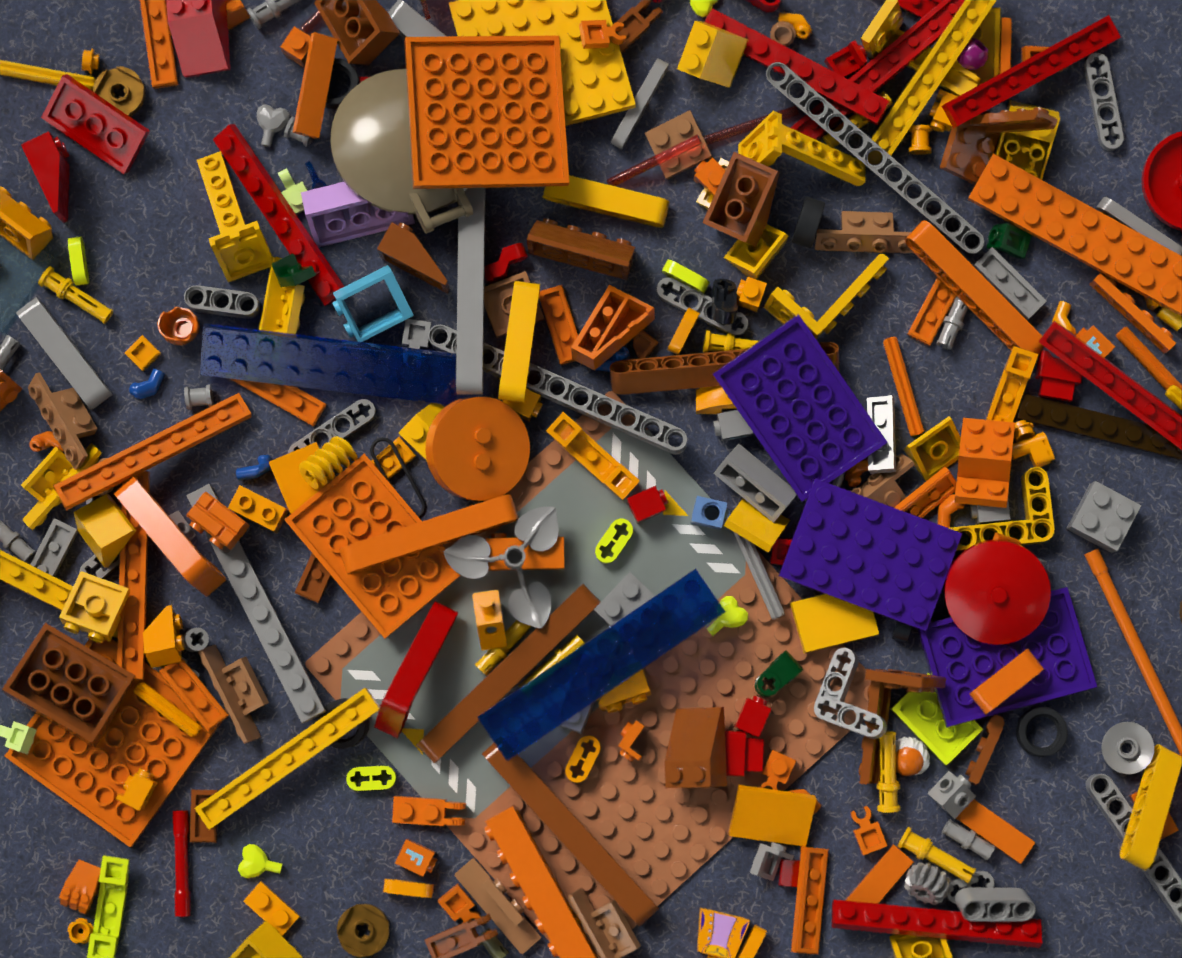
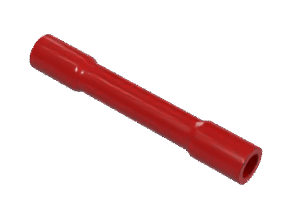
M188 810L173 811L176 885L174 893L175 917L191 916L188 874Z

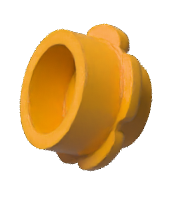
M91 49V51L84 50L82 70L89 71V74H92L93 69L98 70L99 54H95L94 49Z
M1026 420L1016 422L1014 430L1015 441L1018 442L1035 434L1033 430L1034 424L1026 422Z
M78 918L75 922L70 923L68 933L72 942L85 944L90 941L93 925L88 923L87 919ZM79 929H83L82 934L79 933Z

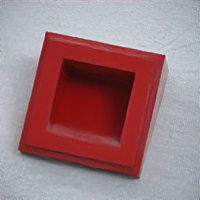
M781 859L779 886L797 887L800 861Z

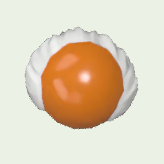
M911 737L898 739L896 741V772L902 776L909 777L925 772L930 764V756L925 744Z

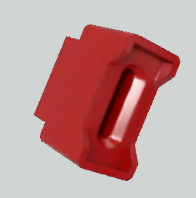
M1042 350L1038 356L1035 379H1041L1038 396L1071 402L1074 386L1081 384L1083 375L1062 359L1053 357L1049 351Z
M725 731L727 776L744 777V771L763 772L764 739L746 738V732Z

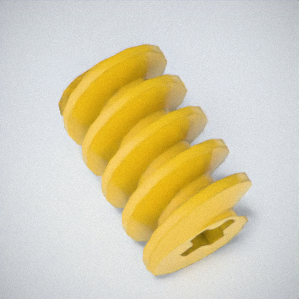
M334 436L330 439L329 443H325L322 446V449L316 450L314 455H310L307 458V461L299 464L300 474L312 488L317 490L318 483L325 486L328 483L326 477L331 480L334 479V471L340 474L343 471L341 465L348 467L350 465L349 459L356 461L358 457L349 442Z

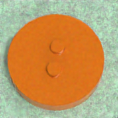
M465 397L444 407L433 420L426 438V459L434 479L448 493L467 500H491L509 492L522 478L529 461V436L520 416L506 403L490 397Z

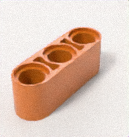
M1027 648L969 693V695L986 715L1043 671L1044 668Z

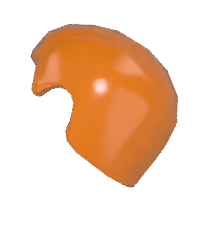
M177 306L168 312L163 311L157 322L159 333L168 343L173 345H185L196 338L200 329L197 316L190 309Z

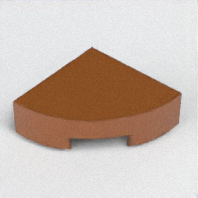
M644 330L639 332L633 340V349L638 359L647 358L659 343Z

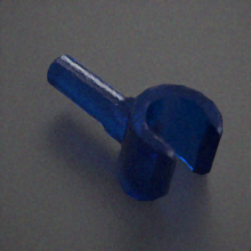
M311 161L306 162L305 165L313 182L312 189H315L318 183H322L324 187L327 186L323 180L319 179Z

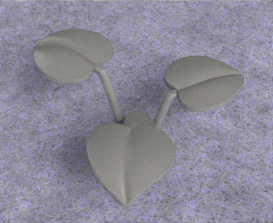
M539 507L523 514L516 522L514 533L524 543L520 547H509L504 555L500 554L499 556L489 557L490 545L484 538L477 535L465 536L444 551V556L450 567L468 579L484 577L488 573V562L504 560L508 568L517 570L522 589L513 591L509 597L508 608L511 615L519 622L537 629L543 628L551 611L550 593L540 582H533L526 586L521 566L525 561L524 549L528 545L533 550L541 552L549 550L556 543L559 527L555 507Z

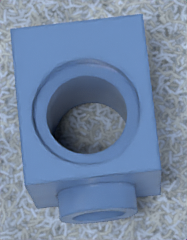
M697 496L690 523L721 530L722 525L725 524L730 516L731 510L726 509L727 502ZM707 507L717 509L719 515L716 520H708L705 517L704 510Z

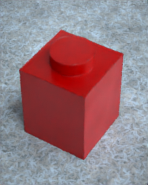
M656 486L627 498V503L637 524L665 512V505L668 504L663 490L658 491Z
M753 696L752 699L746 698L734 727L758 738L772 709L767 707L768 701L757 696Z

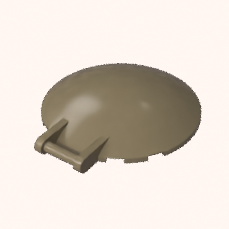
M406 69L390 70L373 75L359 83L345 96L332 122L331 153L341 178L357 196L360 195L371 202L372 206L388 212L397 211L408 212L411 215L416 214L426 234L434 231L435 227L461 216L468 217L474 214L473 208L465 194L467 188L413 189ZM455 202L459 205L432 218L428 216L429 213Z

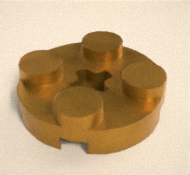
M116 67L109 71L108 69L97 77L93 86L94 93L130 117L139 111L145 100V86L140 77L133 70L126 67ZM121 87H124L125 96L116 99L113 90L115 88L119 90Z
M357 904L347 909L341 915L337 924L338 939L342 948L349 954L357 957L371 956L379 952L387 943L390 934L389 921L384 912L371 904ZM368 924V930L371 931L370 935L359 937V930L356 929L357 925Z

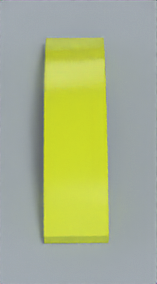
M106 855L102 857L99 877L100 889L87 958H115L126 902L130 859Z

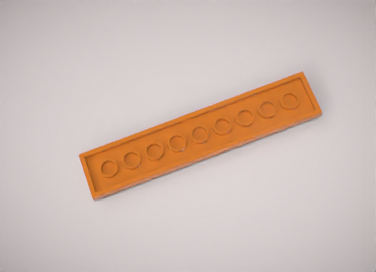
M995 154L992 155L967 200L1182 317L1181 255Z

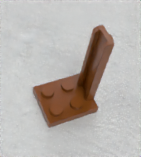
M1034 107L1033 110L1017 109V111L1013 112L1001 110L1000 113L985 111L984 114H980L956 128H951L940 169L976 185L994 154L1000 133L1051 130L1056 127L1058 119L1049 115L1048 110L1040 107Z
M866 669L865 680H871L867 691L869 698L867 711L882 717L888 725L891 689L906 688L907 691L923 693V691L935 692V688H945L946 677L895 669ZM865 721L866 726L871 728V733L874 729H879L876 721L874 723ZM864 736L862 740L863 756L859 766V784H876L880 781V738L872 739Z

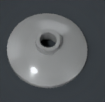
M1121 722L1112 726L1106 732L1102 740L1101 750L1105 762L1113 770L1122 774H1135L1144 770L1152 761L1154 742L1150 733L1143 726L1134 722ZM1124 743H1128L1131 746L1129 753L1122 751Z

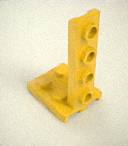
M886 0L861 37L867 57L870 59H874L904 34L903 31L899 30L904 19L898 0ZM929 47L908 67L917 71L931 51V48ZM954 63L940 83V86L960 96L979 86L982 80L977 75Z
M772 111L738 144V154L765 166L773 165L783 152L855 186H861L866 182L865 164L783 125L782 114L776 111Z
M221 151L198 159L197 163L220 231L219 235L208 239L227 282L271 267L273 255L258 221L245 224Z
M879 254L818 321L814 319V315L806 307L801 308L794 301L795 298L790 292L785 289L781 290L779 287L771 293L764 308L782 324H785L799 314L817 340L823 332L828 334L836 326L837 322L835 319L840 313L845 316L854 306L851 301L856 296L862 298L870 289L868 283L873 277L878 280L885 273L887 268L884 265L889 258L884 254Z

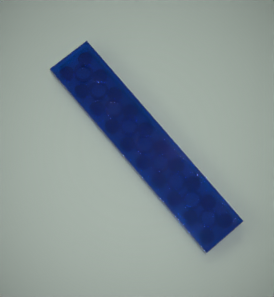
M205 323L203 325L200 375L446 405L457 400V353Z
M694 569L477 718L508 762L726 612L701 575Z

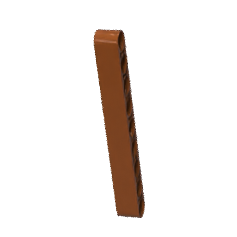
M820 342V346L839 372L838 345L832 342ZM747 349L615 361L610 365L611 388L616 394H635L721 386L713 373Z
M582 584L549 616L543 628H536L451 710L417 746L435 764L578 626L601 601Z
M502 736L482 753L486 760L639 927L659 910L656 904Z

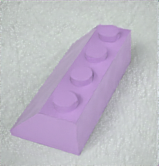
M345 182L301 192L307 222L313 240L318 247L386 231L391 222L396 225L400 222L406 225L415 223L413 214H408V212H388L372 206L371 202L360 195L357 196Z

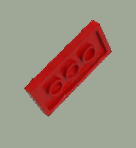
M68 74L62 75L41 117L123 174L129 172L150 132L149 129Z

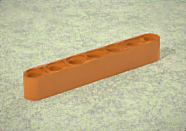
M925 220L921 221L905 238V243L911 251L1010 350H1012L1013 346L1039 354L1045 348L1038 342L1042 335L931 223Z
M507 494L344 546L339 550L347 574H353L459 540L465 536L475 535L515 522L519 517L511 494Z

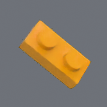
M262 881L243 901L264 921L267 920L272 927H275L281 936L300 917L296 911Z

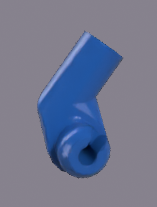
M623 346L596 370L610 372V365L613 362L629 360L628 348Z
M153 368L148 381L134 382L130 385V394L138 399L155 395L165 373Z
M261 455L257 459L259 465L237 468V479L239 481L254 479L271 471L269 461L272 460V457L270 455Z

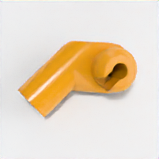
M779 12L778 22L786 21L792 24L796 35L800 39H806L811 35V26L803 15Z
M1060 301L1052 323L1054 320L1075 335L1076 329L1072 327L1067 318L1072 305Z

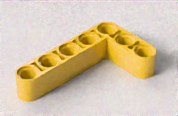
M1033 467L1027 470L1021 477L1026 520L949 528L957 532H965L970 538L967 546L959 543L956 552L965 551L969 547L985 541L983 533L986 529L1010 537V528L1016 527L1021 532L1020 545L1039 544L1052 538L1054 534V521L1047 472L1040 467ZM1030 473H1035L1040 477L1039 486L1030 484L1028 480ZM1033 499H1039L1043 502L1044 506L1041 512H1037L1032 508ZM1037 524H1041L1046 528L1047 533L1044 538L1036 535L1035 527Z

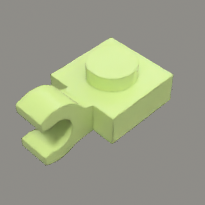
M286 168L278 172L286 188L281 193L297 215L304 211L301 192H305L307 189L303 182L295 185Z
M15 721L11 728L0 725V736L7 738L5 746L28 755L37 729Z

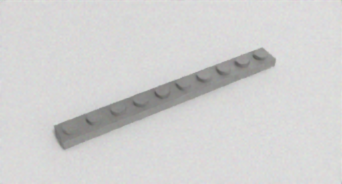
M210 484L186 495L192 507L204 492L209 493L218 500ZM205 531L208 539H210L212 536ZM240 541L231 550L225 546L221 550L210 542L301 723L304 724L325 713L326 710Z

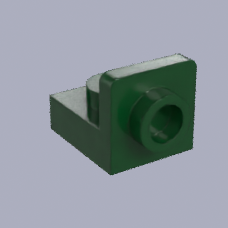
M1009 223L995 224L989 232L987 248L991 249L993 247L995 250H1001L1018 259H1022L1026 256L1032 235Z
M289 254L272 263L273 270L281 287L296 286L316 276L313 267H302L301 264H298L294 254Z

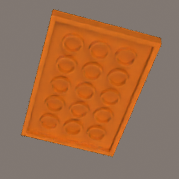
M365 453L284 519L384 639L389 637L461 576L448 564L444 556L446 549L443 545L357 573L347 574L340 548L422 522Z

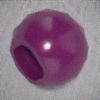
M971 38L957 58V61L965 69L977 70L985 65L988 59V49L978 39Z

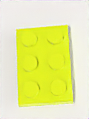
M908 691L891 708L893 713L945 766L983 730L975 720L946 728L936 691H923V693Z

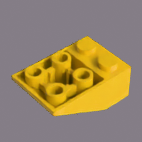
M1009 100L1006 110L1011 112L1017 111V109L1033 110L1037 106ZM1046 109L1049 111V115L1058 119L1054 129L1000 133L995 155L1041 180L1060 121L1059 112Z

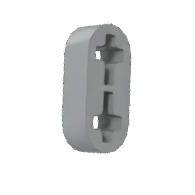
M986 871L974 872L968 884L960 878L950 881L949 892L946 897L949 901L955 903V896H951L950 893L954 890V885L957 884L959 888L965 886L972 888L971 884L978 882V876L981 875L982 878L988 879L985 887L993 888L994 879Z

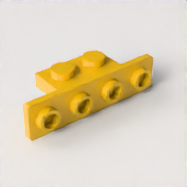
M280 257L272 258L254 353L255 357L274 362L279 361L283 337L296 336L300 326V309L305 300V286L299 284L288 287L280 286L272 267V263L281 259Z
M91 443L85 449L88 456L81 468L76 470L66 459L65 454L55 447L21 484L26 491L39 500L23 518V521L31 530L36 526H40L46 520L50 510L61 503L53 485L98 462L102 452L94 444Z

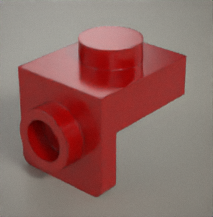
M854 40L847 47L827 57L824 62L828 69L846 78L865 66L867 54L865 49Z

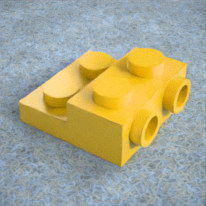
M80 571L59 619L64 624V629L73 634L83 631L88 633V638L95 642L111 641L121 620L120 613L130 594L129 588Z

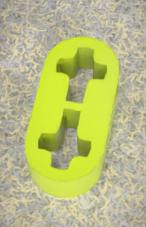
M82 236L68 238V250L75 286L89 284Z
M667 260L662 269V273L703 294L710 284L706 278L672 260Z
M615 520L605 532L595 548L596 558L600 562L607 564L613 562L625 547L633 533L632 524L628 520ZM625 524L628 535H621L616 541L613 539L617 532L614 527ZM612 541L615 543L611 550L614 555L612 557L607 556L605 559L602 558L600 547L606 548Z
M389 766L356 767L348 772L346 781L348 786L356 791L382 790L391 788L395 784L397 776L393 768ZM382 770H386L387 774L392 776V779L387 781V785H383L381 780L373 781V775H381ZM360 771L361 776H370V781H363L361 786L358 787L356 782L351 781V777L356 776V772Z

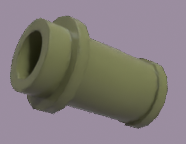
M487 928V929H486L485 931H483L480 935H483L485 932H487V931H489V930H491V929H490V928ZM496 936L480 944L486 948L493 958H504L509 953Z

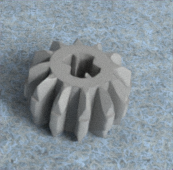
M918 862L917 865H912L911 869L908 870L904 887L909 891L908 894L917 898V901L921 900L925 904L937 905L938 902H942L946 898L951 880L946 877V872L938 869V866L933 867L930 863L925 865L922 862Z

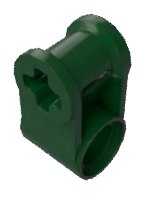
M785 650L757 677L754 684L755 690L760 696H772L790 683L804 669ZM762 679L766 681L771 679L773 681L771 684L772 691L770 689L763 690L764 682Z

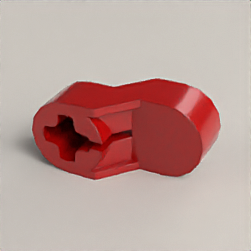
M523 243L504 247L501 250L499 261L485 266L484 280L486 284L505 279L510 265L521 262L528 257Z

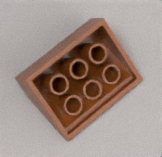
M543 218V221L536 220L528 234V252L531 255L623 280L628 279L635 254V247L631 246L632 243L624 239H617V241L608 240L606 235L598 232H592V235L582 232L581 228L572 225L564 228L557 226L558 222Z
M45 623L2 688V691L16 702L91 746L96 747L115 716L135 675Z

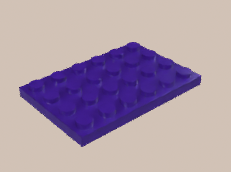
M799 314L713 373L718 383L801 501L808 498L815 478L830 483L888 443Z
M815 478L779 577L917 629L927 631L962 533Z
M1068 587L1051 591L1049 607L1040 625L1032 633L1016 642L995 645L977 641L961 631L951 617L929 623L927 631L918 629L930 674L946 677L945 688H935L946 728L1097 687ZM1028 648L1043 666L1044 670L985 715L969 693Z

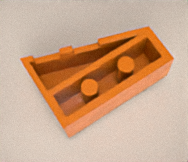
M609 285L571 347L572 359L595 371L655 320L654 307Z

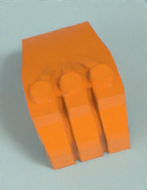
M78 860L59 895L60 904L65 907L69 906L70 909L78 910L83 914L88 913L91 909L92 901L99 891L101 868Z

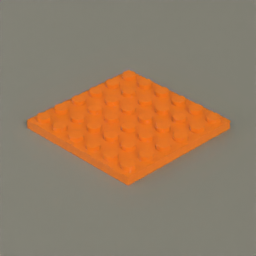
M559 36L405 37L413 189L550 187L569 185Z
M89 639L84 645L117 664V642L114 639H111V641L103 640L102 643ZM146 662L144 680H133L109 727L96 747L91 746L35 713L26 725L37 729L28 755L10 748L4 756L130 848L136 843L220 726L219 724L209 733L201 726L199 733L195 737H190L134 693L135 687L140 682H145L201 726L163 677ZM142 768L154 775L152 779L158 783L144 810L138 811L117 800L116 797L118 794L125 793L126 790L123 789L127 778L130 775L134 776Z

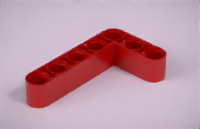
M436 601L433 603L382 700L374 728L395 738L399 737L407 721L413 701L459 612Z

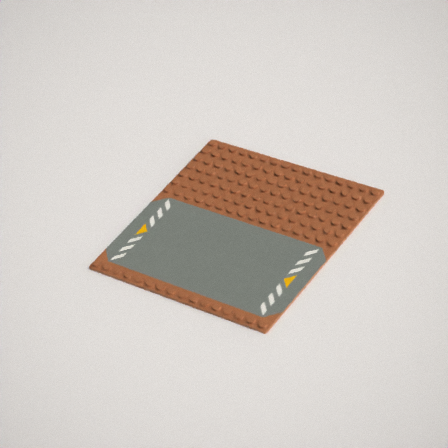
M613 391L605 394V396L625 404ZM604 404L598 408L597 412L602 416H607L611 413L612 408ZM584 415L575 422L617 462L637 477L640 482L622 500L574 459L555 440L551 442L528 463L522 478L515 487L504 494H511L519 518L535 508L555 507L559 537H564L565 570H522L525 584L528 586L533 582H540L548 589L551 597V615L582 584L602 602L620 581L631 572L668 608L632 646L621 638L623 649L618 656L609 658L610 665L583 734L557 725L556 721L584 650L601 655L597 649L599 637L607 632L616 633L594 610L435 764L417 746L451 710L487 677L474 665L488 650H481L472 594L491 590L499 591L506 632L516 621L508 608L509 597L513 591L522 589L517 570L488 571L484 577L479 579H468L460 576L386 639L382 637L361 612L305 663L307 669L335 700L349 699L367 687L378 705L381 706L390 684L433 603L436 601L459 612L413 701L407 721L399 737L395 738L374 728L379 711L369 717V731L366 735L421 797L447 799V801L466 803V809L454 810L446 808V817H461L465 819V825H447V827L493 879H498L505 886L509 897L512 900L516 899L525 910V915L536 927L535 920L538 917L534 910L529 911L522 899L525 894L521 886L516 888L509 875L512 873L509 864L504 865L497 853V850L500 848L496 840L491 841L484 829L487 826L485 822L487 819L514 804L569 904L568 896L581 887L594 910L614 899L482 755L500 736L505 739L658 906L733 838L729 836L728 832L738 785L760 788L761 784L766 782L768 776L761 774L759 771H744V777L727 776V786L665 788V757L676 709L724 707L725 731L744 732L735 728L734 725L746 698L752 699L753 696H757L768 701L767 707L772 709L758 737L764 739L763 768L772 749L796 760L786 784L778 781L777 790L785 791L850 731L826 722L814 713V704L832 657L838 649L846 647L841 644L804 654L790 606L791 602L803 599L784 578L779 577V573L757 550L784 610L782 617L774 620L771 618L733 531L726 528L724 524L722 529L718 530L690 523L696 497L711 498L676 459L662 449ZM625 415L621 419V423L625 426H631L635 423L636 419L632 415ZM647 428L645 429L646 435L654 436ZM653 486H656L658 491L662 489L668 501V504L665 505L666 511L637 524L627 503V498ZM707 507L704 510V515L708 520H716L719 513L716 508ZM615 520H628L633 527L631 538L613 562L609 564L600 562L595 555L597 544ZM517 521L475 535L485 540L486 538H491L493 533H507V538H517L514 533ZM625 524L614 527L617 532L613 539L616 541L621 535H628ZM458 540L444 544L443 546L445 549L451 547L454 543H456ZM611 541L606 548L600 547L602 558L605 559L607 556L612 557L614 555L611 550L615 543ZM726 596H733L738 602V607L744 608L748 612V620L739 627H723L712 636L707 628L717 620V608L721 599ZM531 626V628L510 649V651L506 655L508 656L513 650H515L536 628ZM496 627L487 628V633L496 631ZM577 634L588 647L570 661L571 664L568 667L564 666L528 698L518 685L555 654L554 651L557 648L560 650ZM787 650L804 670L776 694L769 697L760 696L755 690V680L780 654ZM847 655L846 657H841L840 661L844 666L845 663L849 664L851 659ZM501 659L499 663L495 665V667L488 673V675L503 661V659ZM640 661L652 695L647 696V701L633 705L632 702L623 704V709L613 713H608L607 710L602 711L599 701L614 671ZM858 662L844 703L867 711L869 703L867 691L871 680H865L866 669ZM836 669V671H835V672H839L840 674H842V675H844V676H846V674H847L846 672H844V671H842V670L840 671L839 669ZM834 678L831 681L830 688L832 691L836 692L841 689L843 684L841 678ZM762 679L764 682L763 690L770 689L772 691L771 684L773 681L771 679L767 681ZM829 704L827 706L823 705L822 710L825 713L838 714V710L831 708ZM848 711L844 715V722L850 725L856 721L855 711ZM637 720L644 725V728L630 748L642 756L640 761L634 759L631 762L619 754L622 749L618 745L624 738L620 733L628 722L633 724ZM746 733V738H757ZM584 736H593L600 743L599 754L587 778L582 782H572L566 776V765L578 741ZM589 740L587 743L583 742L581 744V747L584 748L581 757L586 759L589 752L594 753L596 751V748L593 746L594 741ZM580 759L576 766L571 765L569 770L573 772V778H577L578 775H584L585 772L582 770V766L585 761ZM771 786L764 787L765 789H772ZM618 904L628 924L633 929L637 924ZM544 933L543 935L548 939L549 942H551L547 934ZM588 937V939H589V941H590L592 947L594 948V950H595V952H596V948H595L593 942L591 941L590 937Z

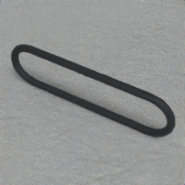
M381 437L376 439L370 447V453L376 466L388 480L374 453L375 445L378 442L386 441L391 445L421 501L422 510L417 515L420 518L426 510L425 501L395 444L388 438Z

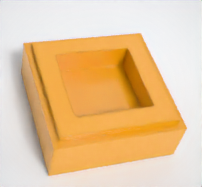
M143 335L125 352L143 372L161 355Z

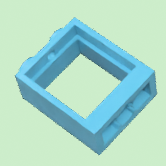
M388 265L333 292L336 301L332 302L339 316L344 314L347 323L343 325L349 337L355 336L358 343L414 316ZM384 280L398 308L358 328L344 299Z

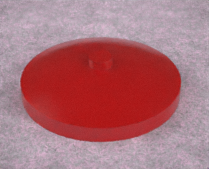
M1182 131L1166 137L1151 151L1145 161L1141 178L1142 192L1150 210L1164 224L1182 231Z
M987 540L969 547L956 558L948 571L944 594L948 612L961 631L977 641L1000 645L1016 642L1032 633L1040 625L1049 607L1051 587L1044 566L1030 550L1012 541Z

